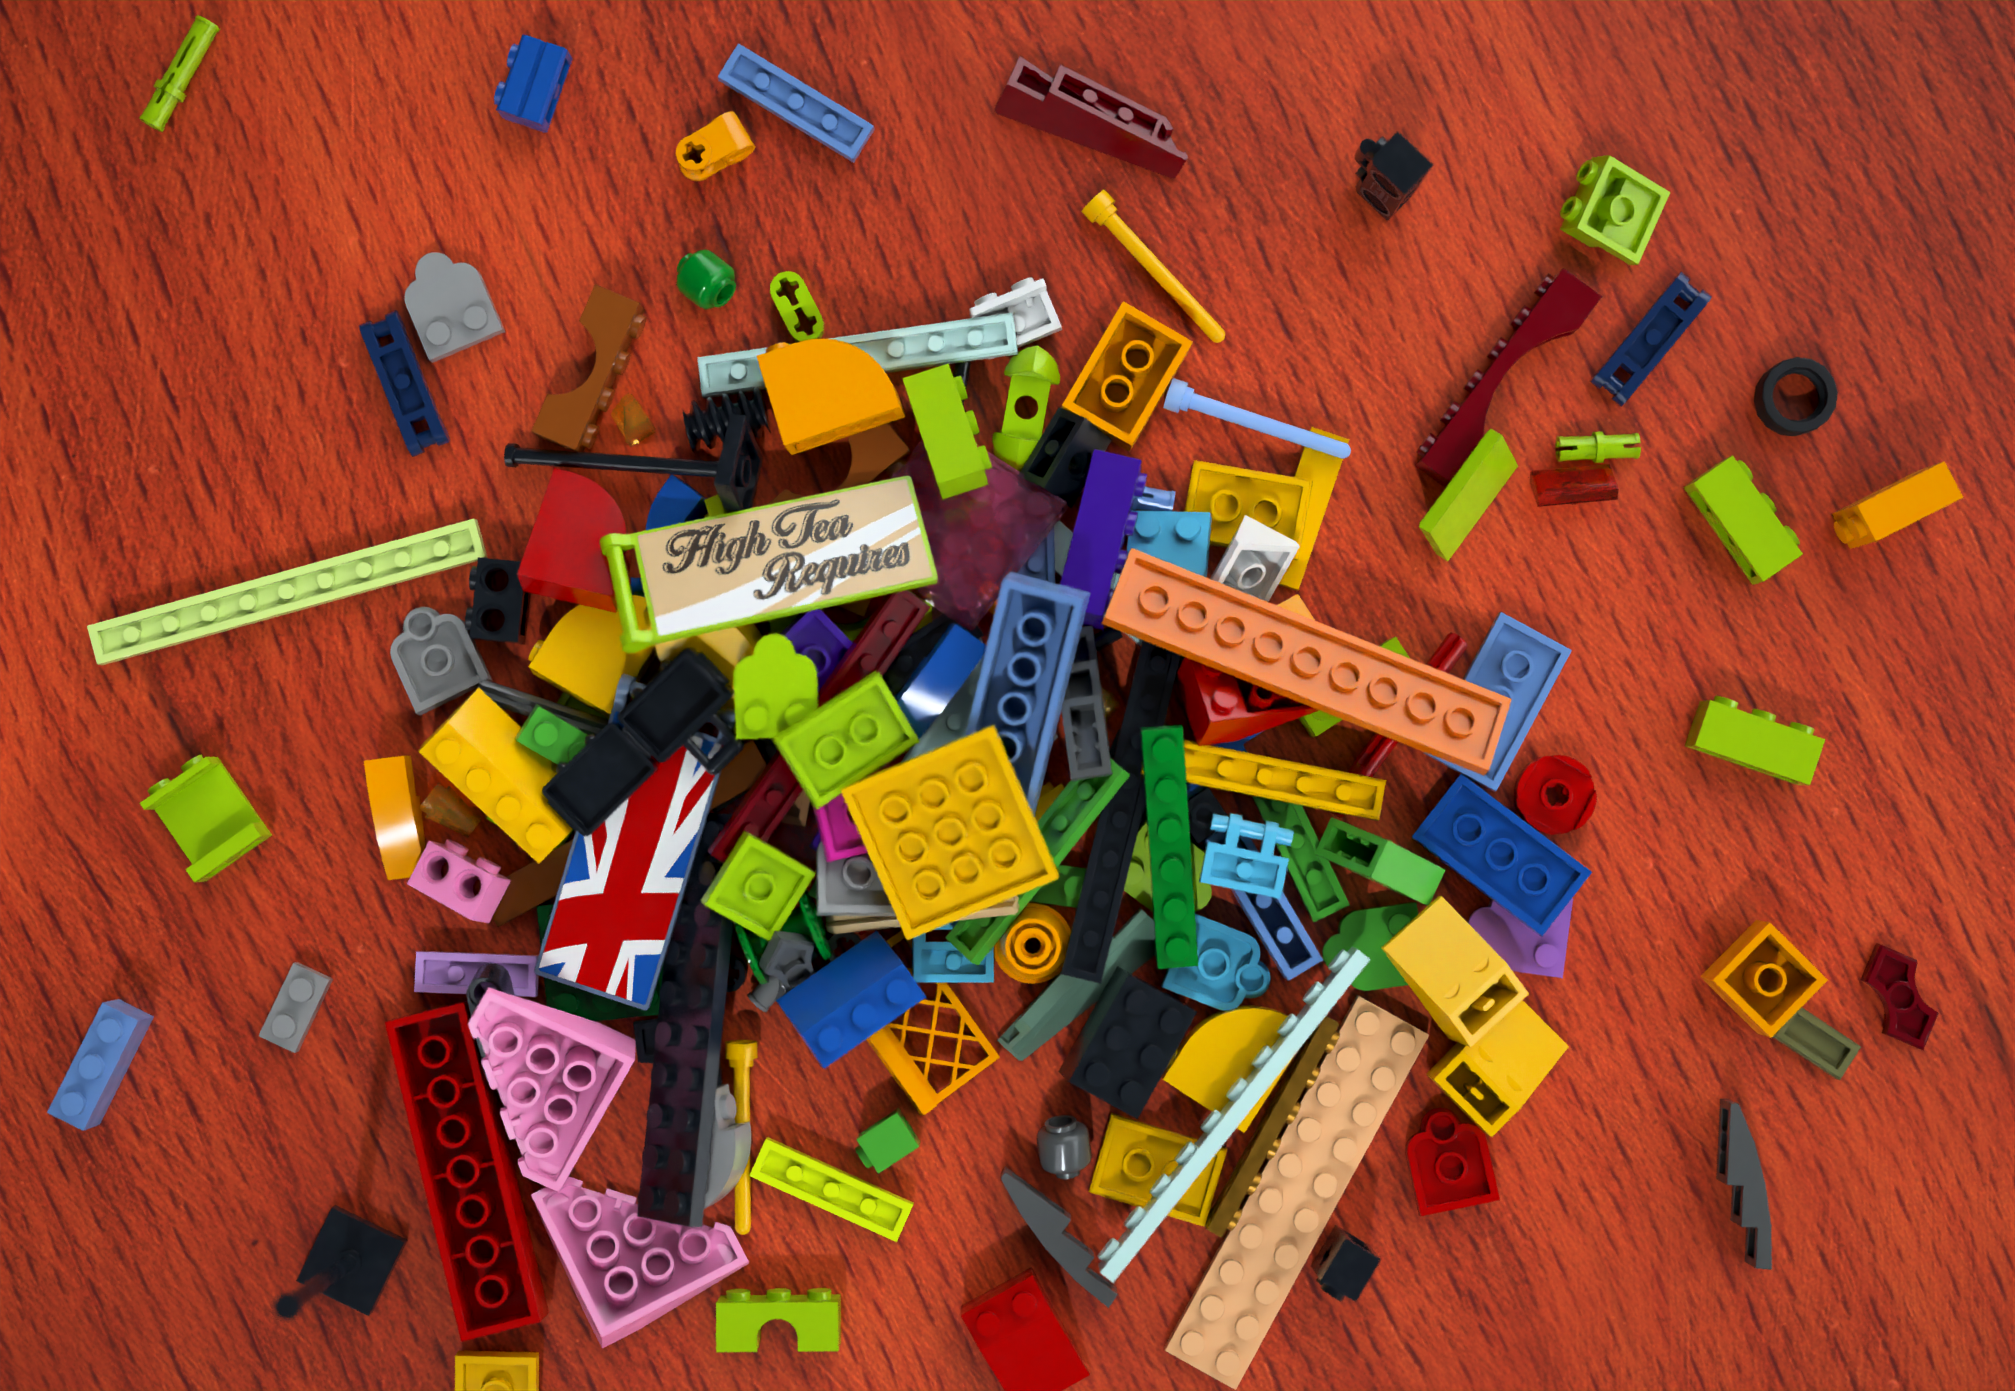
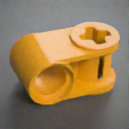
M727 112L712 120L705 127L684 137L676 147V157L681 172L686 178L692 181H702L725 167L749 156L755 150V145L736 113ZM696 153L698 157L702 158V161L696 164L692 159L690 160L689 156Z

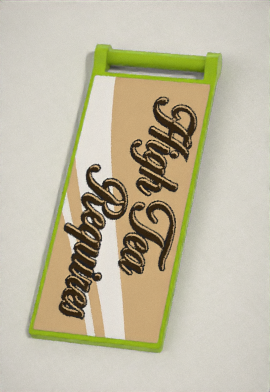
M908 475L632 534H608L600 539L602 554L607 556L623 634L620 636L621 647L627 653L638 652L654 644L928 586L938 582V575L912 478ZM635 548L652 630H639L623 555L625 551Z

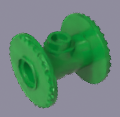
M806 888L799 899L801 906L792 910L780 931L808 934L815 941L819 952L824 960L832 956L829 940L821 916H816V905L812 897L808 895L809 891ZM734 922L741 947L755 977L760 984L769 983L768 974L758 964L769 941Z

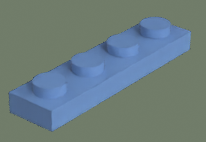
M739 43L717 76L723 84L853 163L875 130L874 125Z

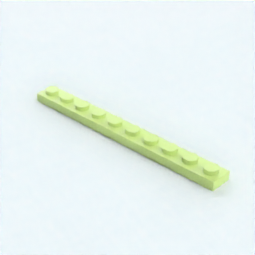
M470 519L88 625L87 629L97 665H105L477 562L478 557H488L478 520Z

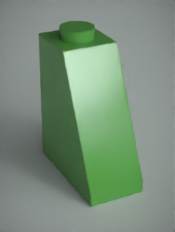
M1333 817L1330 818L1315 851V854L1427 906L1431 903L1445 872V869L1389 840Z

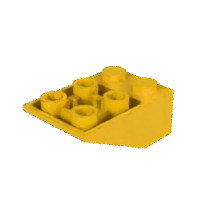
M1438 896L1381 947L1447 1038L1472 1047L1529 994L1508 964L1442 896Z
M1522 1000L1472 1047L1457 1042L1426 1075L1483 1132L1493 1137L1524 1105L1569 1046Z

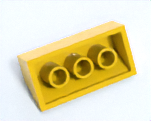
M478 687L421 745L418 752L536 862L540 863L572 830L569 824L547 803L549 800L542 794L543 787L557 774V764L516 741L515 737L520 731L521 726Z

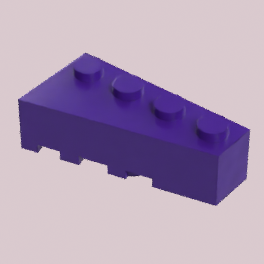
M1097 449L1093 451L1060 585L1090 593L1082 626H1093L1095 629L1104 630L1105 625L1101 623L1115 590L1113 588L1116 575L1121 574L1128 556V551L1123 550L1126 535L1133 536L1138 513L1132 511L1135 496L1142 498L1148 474L1141 473L1142 460Z

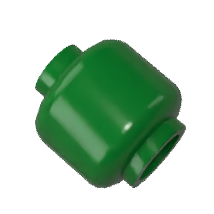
M704 249L693 254L689 253L677 265V288L680 293L698 307L705 310L714 307L719 308L724 306L734 295L736 290L734 270L713 252Z

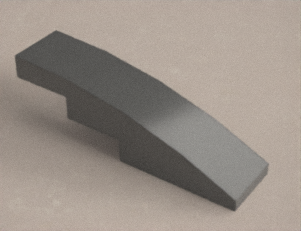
M1086 626L1081 629L1061 709L1071 781L1112 775L1093 626Z
M1720 1099L1716 1179L1726 1185H1732L1730 1220L1741 1227H1746L1745 1262L1756 1269L1772 1270L1771 1220L1766 1184L1755 1142L1740 1105L1729 1099Z
M1005 1166L1001 1172V1180L1028 1226L1045 1249L1072 1278L1109 1308L1118 1296L1117 1288L1088 1267L1095 1258L1094 1252L1065 1230L1071 1221L1070 1213Z

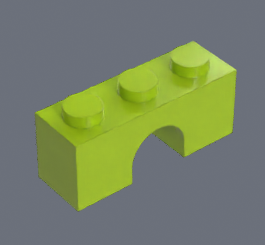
M785 1288L767 1290V1295H751V1290L730 1289L726 1291V1295H720L716 1302V1352H757L761 1344V1327L773 1319L785 1320L794 1327L798 1337V1352L839 1351L841 1345V1294H831V1289L812 1288L807 1290V1295H791V1290Z

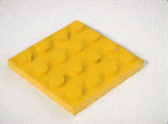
M994 724L870 775L841 789V793L907 940L1059 879V872Z

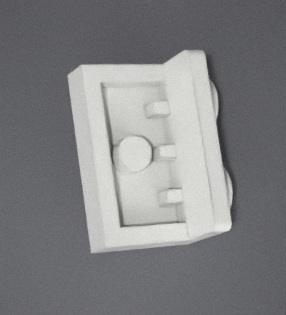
M1032 277L1023 279L1011 286V292L997 297L996 293L982 296L974 301L975 307L969 309L970 318L1013 313L1017 348L1062 330L1061 323L1047 293L1044 279L1035 282Z

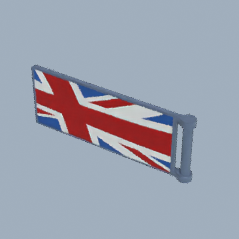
M623 673L617 685L615 701L608 724L617 722L624 728L618 720L619 712L628 705L632 697V691L635 688L644 689L647 685L636 682V677ZM727 707L726 710L720 709L717 714L735 731V709ZM697 731L690 738L709 758L728 742V739L720 731L718 737ZM684 746L670 759L662 763L651 756L657 763L658 770L594 833L589 836H583L578 831L575 832L534 972L536 975L642 1010L650 1008L721 772L717 775L707 773L706 769Z

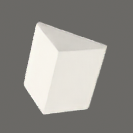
M1245 515L1210 579L1269 602L1300 546L1296 541Z

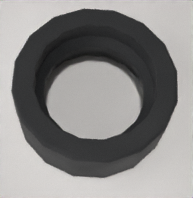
M1796 357L1774 365L1762 375L1755 388L1754 404L1758 417L1767 428L1779 435L1798 436L1816 430L1829 420L1836 408L1838 392L1834 378L1825 366L1813 359ZM1786 375H1803L1809 378L1816 387L1818 405L1815 411L1806 419H1787L1775 407L1772 397L1773 389L1777 382Z

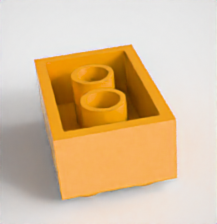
M1123 301L1062 404V409L1086 418L1111 438V442L1130 452L1188 354L1193 341Z

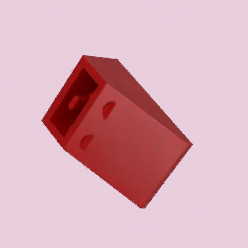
M1184 657L1175 677L1198 746L1237 741L1319 711L1187 657Z

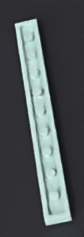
M1351 947L1348 952L1342 949L1333 958L1328 966V969L1332 971L1322 984L1316 981L1302 999L1306 1005L1297 1016L1291 1013L1282 1022L1277 1030V1033L1281 1036L1271 1048L1265 1045L1255 1056L1251 1063L1255 1069L1248 1078L1244 1080L1240 1077L1231 1086L1226 1094V1097L1230 1099L1220 1112L1214 1109L1200 1127L1204 1133L1195 1144L1189 1141L1181 1149L1175 1158L1178 1165L1168 1177L1164 1173L1157 1179L1149 1191L1153 1197L1144 1208L1138 1205L1130 1213L1124 1222L1127 1230L1119 1240L1111 1238L1098 1255V1258L1102 1260L1099 1263V1270L1102 1275L1112 1283L1117 1279L1370 961L1367 956L1358 949Z

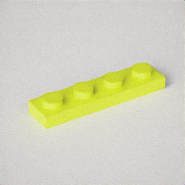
M769 1137L765 1139L749 1175L897 1242L914 1202Z

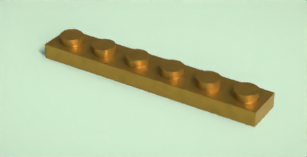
M1325 1016L1302 1045L1208 1215L1205 1226L1208 1231L1222 1238L1226 1229L1233 1231L1243 1212L1238 1207L1245 1194L1252 1196L1262 1178V1174L1258 1173L1265 1158L1272 1160L1279 1149L1282 1139L1277 1136L1284 1123L1292 1124L1301 1107V1103L1297 1102L1304 1087L1311 1089L1319 1076L1321 1068L1316 1065L1324 1052L1330 1054L1340 1037V1033L1336 1031L1339 1023L1330 1017Z

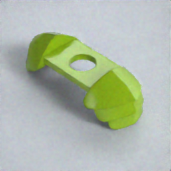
M1038 345L1019 351L1017 355L1010 359L1004 370V375L1011 377L1002 432L993 433L992 443L994 446V456L999 464L1013 473L1021 472L1040 440L1051 384H1060V374L1056 360ZM1023 396L1032 397L1038 404L1037 414L1030 419L1020 418L1014 409L1016 401Z

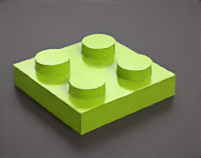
M744 831L701 901L705 906L770 941L774 931H780L816 873L806 865Z

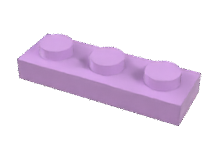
M416 951L414 992L467 994L469 984L477 970L485 964L496 963L508 971L515 996L536 997L538 996L539 975H536L534 970L538 956ZM489 982L480 983L485 991L487 987L497 990L496 987Z

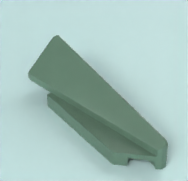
M1139 908L1112 937L1101 984L1062 975L1060 972L997 1041L1020 1061L1036 1051L1099 1000L1117 966L1132 974L1156 955L1153 919Z

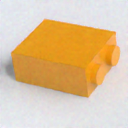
M1945 461L1918 470L1832 513L1836 520L1834 522V529L1839 539L1843 543H1847L1849 548L1852 549L1876 542L1963 498Z

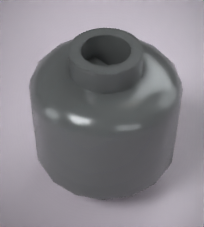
M1059 1115L1045 1121V1126L1037 1133L1036 1140L1040 1164L1045 1171L1056 1174L1060 1179L1074 1178L1080 1174V1170L1084 1169L1091 1162L1092 1152L1088 1129L1073 1116Z

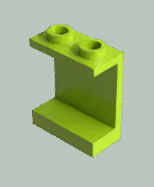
M198 755L181 766L183 773L172 781L169 778L163 779L149 788L147 792L150 796L140 802L144 810L156 811L188 857L192 865L185 870L194 883L208 881L272 836L218 757L203 758L202 755Z

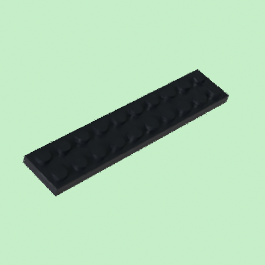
M708 814L664 960L662 984L659 993L660 1003L655 1031L656 1041L651 1071L649 1107L646 1116L647 1126L642 1154L643 1164L638 1194L637 1216L686 1227H702L734 923L729 918L705 906L701 899L724 864L712 856L708 849L733 814Z

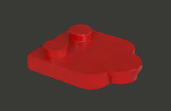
M1438 1107L1429 1110L1421 1120V1132L1411 1136L1405 1147L1406 1160L1419 1216L1499 1201L1500 1197L1487 1139L1483 1131L1473 1124L1461 1123L1458 1116L1450 1109Z

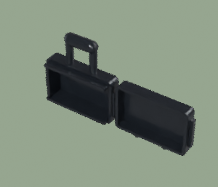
M689 647L684 649L672 661L668 659L662 661L660 665L662 671L644 689L635 688L632 691L633 700L619 712L618 720L624 728L617 722L609 723L596 736L593 734L587 735L584 739L586 746L568 763L560 762L557 764V774L543 787L542 794L549 800L547 803L575 832L578 831L583 836H589L594 833L658 770V765L651 756L662 763L670 759L684 746L706 769L707 773L717 775L744 749L745 743L743 739H736V733L717 714L734 696V690L728 684L730 680L703 652L698 653L694 648ZM708 721L728 739V742L711 758L690 739Z

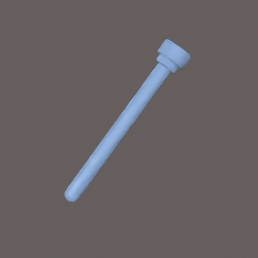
M1175 378L1172 379L1164 402V409L1179 413V410L1187 412L1189 408L1341 459L1347 458L1351 453V448L1347 443L1195 394V389L1187 387L1188 382Z

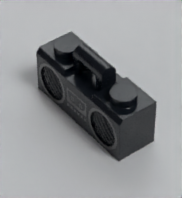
M1398 131L1389 141L1384 136L1376 143L1371 139H1365L1361 142L1355 153V160L1361 166L1355 173L1360 178L1356 185V192L1384 219L1389 221L1416 192L1433 167V164Z

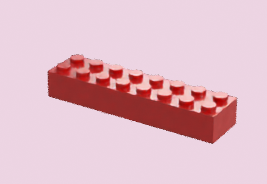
M468 1000L394 1018L385 1022L461 1342L538 1323L549 1313L510 1147L500 1115L496 1089L491 1090L489 1081L485 1077L476 1038L473 1039L468 1026L471 1018Z

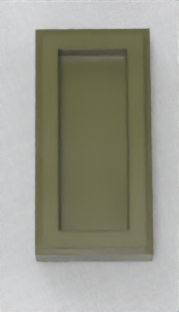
M1802 1007L1773 1035L1774 1039L1837 1080L1842 1078L1861 1046Z

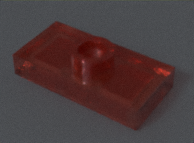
M1610 464L1530 471L1529 482L1538 507L1618 500L1619 488Z

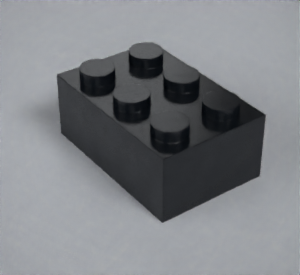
M1117 966L1058 1072L1068 1082L1138 1119L1197 1012L1184 1002Z

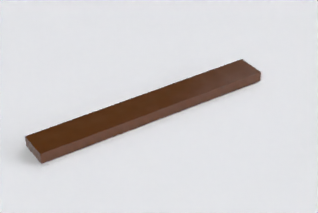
M757 739L746 743L744 749L721 771L710 811L752 788L769 762ZM573 840L551 851L540 863L533 861L506 876L511 882L493 915L497 927L557 896Z

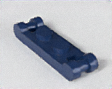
M1680 272L1672 280L1662 295L1590 380L1597 388L1600 389L1603 386L1614 395L1612 400L1619 406H1622L1632 396L1712 298L1705 290L1702 289L1699 292L1689 284L1690 278L1683 272ZM1677 296L1689 304L1685 310L1673 302ZM1619 366L1631 375L1625 383L1613 375Z
M395 310L385 314V319L374 324L372 321L360 324L361 335L411 456L414 457L424 453V448L433 444L441 446L449 443V434L436 408L398 311ZM392 334L394 342L382 347L380 338ZM426 419L429 429L417 434L413 424Z

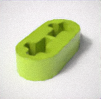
M790 271L781 272L776 275L770 284L771 297L793 339L796 342L821 339L825 329L823 318L800 275ZM788 281L791 286L798 284L799 288L794 291L799 302L798 304L792 306L786 296H778L783 291L781 286L783 282ZM802 310L809 321H817L812 326L814 333L809 336L804 331L797 333L795 330L800 326L796 313Z

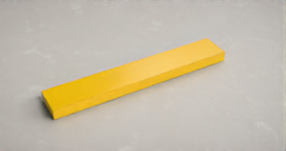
M1184 740L1186 783L1371 820L1380 819L1386 780L1213 745L1198 746L1197 742ZM1142 761V766H1141V772H1140V774H1144V773H1143V761Z

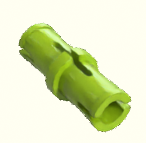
M1602 431L1593 432L1591 436H1557L1555 447H1572V450L1556 451V458L1558 462L1592 459L1593 463H1603L1604 459L1609 458L1638 459L1641 447L1624 448V445L1641 443L1639 433L1604 435Z

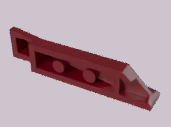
M1019 56L994 109L995 113L1169 178H1176L1188 158L1186 152L1178 150L1171 139L1173 128L1167 117L1061 64L1053 78Z

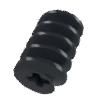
M754 387L752 400H748L744 392L739 390L737 402L734 404L726 393L722 394L720 407L716 406L711 397H707L705 410H701L695 400L691 401L690 413L686 414L683 410V418L692 451L694 453L699 452L701 439H703L709 449L715 448L717 436L724 443L730 414L746 415L756 439L762 437L763 426H766L771 433L768 413L760 389Z

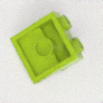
M1610 155L1592 157L1591 160L1584 162L1578 170L1576 180L1580 182L1575 196L1568 198L1561 208L1560 216L1564 221L1560 230L1589 247H1600L1629 265H1637L1641 260L1670 192Z

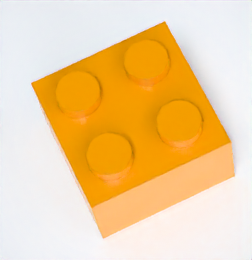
M1755 920L1700 976L1757 1034L1772 1038L1828 981L1770 922Z

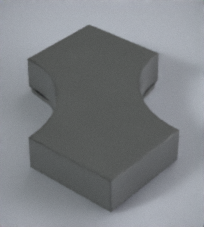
M774 931L758 964L766 974L778 978L779 989L775 1000L819 971L811 963V956L815 946L808 934Z

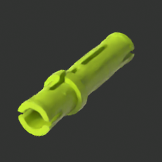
M196 15L194 23L177 50L162 80L157 79L153 85L156 90L144 112L139 117L142 122L163 132L178 102L183 103L185 100V89L216 34L220 31L217 25L202 16Z

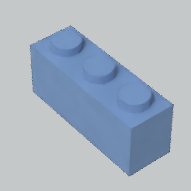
M120 999L102 1002L47 1113L83 1131L100 1125L154 1016Z

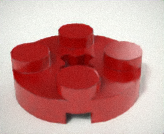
M1565 755L1541 756L1526 765L1520 772L1514 787V807L1522 819L1538 832L1549 835L1565 834L1582 827L1590 819L1596 807L1597 793L1594 790V783L1589 770L1578 760ZM1556 784H1560L1562 786L1561 794L1565 796V800L1563 803L1555 802L1552 806L1547 802L1548 796L1545 794L1547 787L1554 788Z

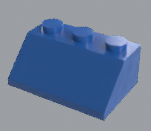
M875 931L781 996L776 1002L822 1068H826L926 998V996L903 962L878 931Z

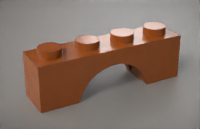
M594 285L579 320L594 340L596 361L593 371L588 379L577 389L564 394H547L531 432L540 438L573 452H584L585 447L590 449L593 446L599 432V426L595 424L601 410L606 412L614 398L615 390L611 389L617 374H624L631 357V353L627 352L633 337L636 339L640 337L646 324L647 318L643 316L645 310L639 302L599 285Z
M888 423L849 436L848 440L852 452L850 471L843 483L834 491L878 482L887 474L890 478L895 477L909 465L906 458L911 455L910 449ZM785 489L767 505L804 496Z

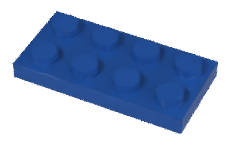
M1463 774L1459 775L1412 835L1413 840L1540 937L1545 934L1592 873Z

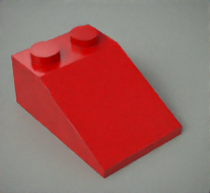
M1032 1267L961 1306V1317L1005 1391H1062L1090 1375Z

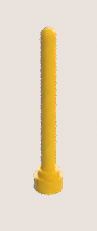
M1104 189L1098 193L1081 212L1091 223L1096 221L1100 226L1105 225L1213 342H1222L1225 338V331L1116 214L1118 209L1113 205L1115 200Z
M731 1040L725 1042V1059L729 1060V1066L733 1067L734 1099L737 1107L736 1116L734 1117L735 1124L750 1122V1067L754 1066V1059L758 1058V1042L755 1040ZM750 1155L744 1173L734 1187L735 1230L740 1235L747 1234L751 1229Z

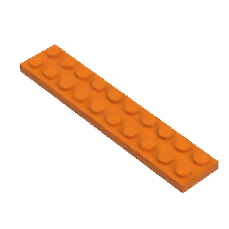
M1134 548L1130 549L1101 623L1483 776L1490 769L1512 700Z

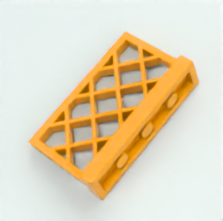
M903 930L886 941L890 947H893L904 939L912 950V938L907 940ZM911 963V968H907V969H908V971L910 972V974L912 975V963ZM936 983L934 1001L923 999L919 1002V1004L933 1006L930 1029L907 1026L909 1009L903 1014L902 1025L889 1023L866 1039L919 1115L927 1114L939 1102L1000 1058L947 983ZM941 992L949 1003L940 1002ZM939 1007L954 1009L959 1015L960 1020L957 1034L935 1030ZM964 1025L967 1026L973 1036L963 1035ZM890 1028L901 1030L899 1040ZM906 1030L929 1034L925 1058L911 1056L905 1050ZM934 1035L957 1038L953 1062L931 1059ZM962 1039L978 1042L987 1056L976 1065L959 1063ZM914 1061L924 1062L923 1073ZM930 1063L952 1067L950 1084L938 1093L935 1092L927 1080ZM958 1068L969 1069L956 1079Z

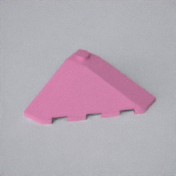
M487 987L468 1022L473 1039L479 1037L486 1055V1057L482 1058L481 1062L491 1090L498 1089L504 1105L500 1109V1115L509 1140L516 1139L522 1155L518 1159L522 1176L560 1192L634 1063L636 1041L601 1023Z
M572 1177L566 1179L560 1192L545 1187L531 1194L536 1209L602 1349L643 1328L749 1264L731 1226L715 1222L714 1228L703 1224L702 1227H686L638 1217L637 1197L607 1189L605 1194L582 1187L583 1181Z

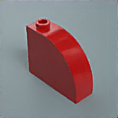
M553 469L517 573L524 592L614 613L617 612L618 607L607 556L602 554L600 539L608 534L628 533L618 505L600 485L582 475L561 469ZM631 549L623 553L628 575L631 567ZM628 576L629 584L631 587V577Z

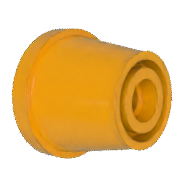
M1028 903L994 945V957L1000 968L1017 981L1029 984L1048 981L1057 976L1062 970L1071 930L1063 916L1052 907L1041 903ZM1037 938L1041 943L1039 951L1036 953L1028 952L1025 949L1027 939Z

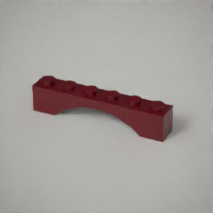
M1563 268L1555 277L1549 273L1534 292L1539 296V299L1531 309L1525 305L1510 324L1516 330L1507 341L1501 337L1487 355L1492 360L1484 373L1477 369L1463 389L1469 392L1460 405L1454 401L1443 414L1440 421L1445 426L1437 437L1430 433L1416 451L1422 457L1415 466L1443 487H1447L1483 438L1486 414L1493 394L1507 371L1530 350L1551 340L1572 335L1580 328L1603 297Z

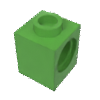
M897 1108L858 1134L856 1140L859 1146L855 1150L863 1164L867 1168L874 1166L879 1174L917 1149L921 1141L900 1109Z

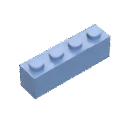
M1216 831L1202 842L1205 847L1207 842L1223 845L1225 833ZM1239 836L1237 848L1259 852L1251 838ZM1231 889L1283 978L1289 981L1323 961L1283 892L1281 899Z

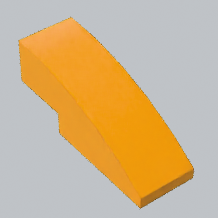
M404 755L365 760L364 767L371 812L387 879L409 878L426 847L420 796H416L411 756Z

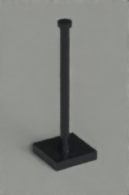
M730 414L719 461L520 448L518 444L508 443L504 451L505 465L514 468L518 467L519 464L715 477L714 486L726 513L752 508L763 463V456L746 415Z
M333 1206L296 1280L303 1285L293 1292H286L277 1297L273 1305L274 1313L282 1320H291L301 1312L302 1306L322 1293L367 1316L371 1315L407 1243V1239L341 1207Z

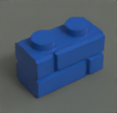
M525 34L522 35L519 45L513 44L507 57V67L511 69L506 82L500 81L495 91L494 104L498 105L496 110L505 120L547 133L573 60L569 51L564 47L543 42L540 39Z

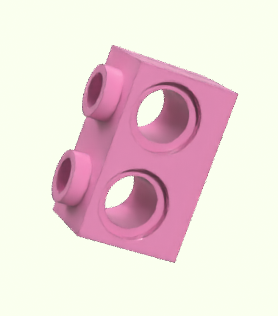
M447 839L445 844L429 841L407 884L470 920L490 923L511 880L499 874L501 867L496 863L483 857H479L475 861L466 856L469 849L455 841ZM447 861L449 864V870L447 875L443 878L441 874V869L444 863ZM480 879L481 889L475 896L473 887L475 882Z

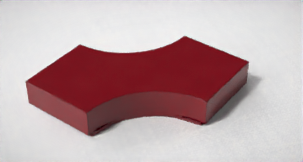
M1875 944L1861 981L1874 989L1883 1004L1885 1021L1882 1033L1917 1049L1924 1050L1939 1013L1929 1007L1918 993L1915 982L1918 962L1916 959L1886 946Z

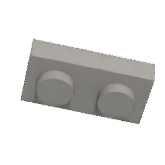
M299 962L293 963L259 1033V1037L293 1053L299 1052L333 978Z

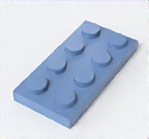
M1502 612L1498 613L1463 678L1465 681L1512 699L1489 771L1483 776L1431 754L1423 753L1484 787L1497 791L1572 650Z

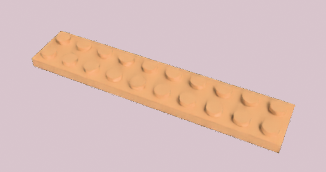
M1356 995L1337 1030L1340 1033V1037L1330 1054L1325 1053L1318 1065L1321 1071L1311 1089L1306 1088L1298 1101L1301 1103V1107L1291 1125L1286 1123L1279 1138L1282 1141L1279 1149L1272 1160L1267 1159L1260 1171L1262 1178L1252 1196H1246L1240 1207L1243 1212L1233 1231H1227L1164 1346L1166 1352L1234 1390L1237 1389L1429 1037V1034Z

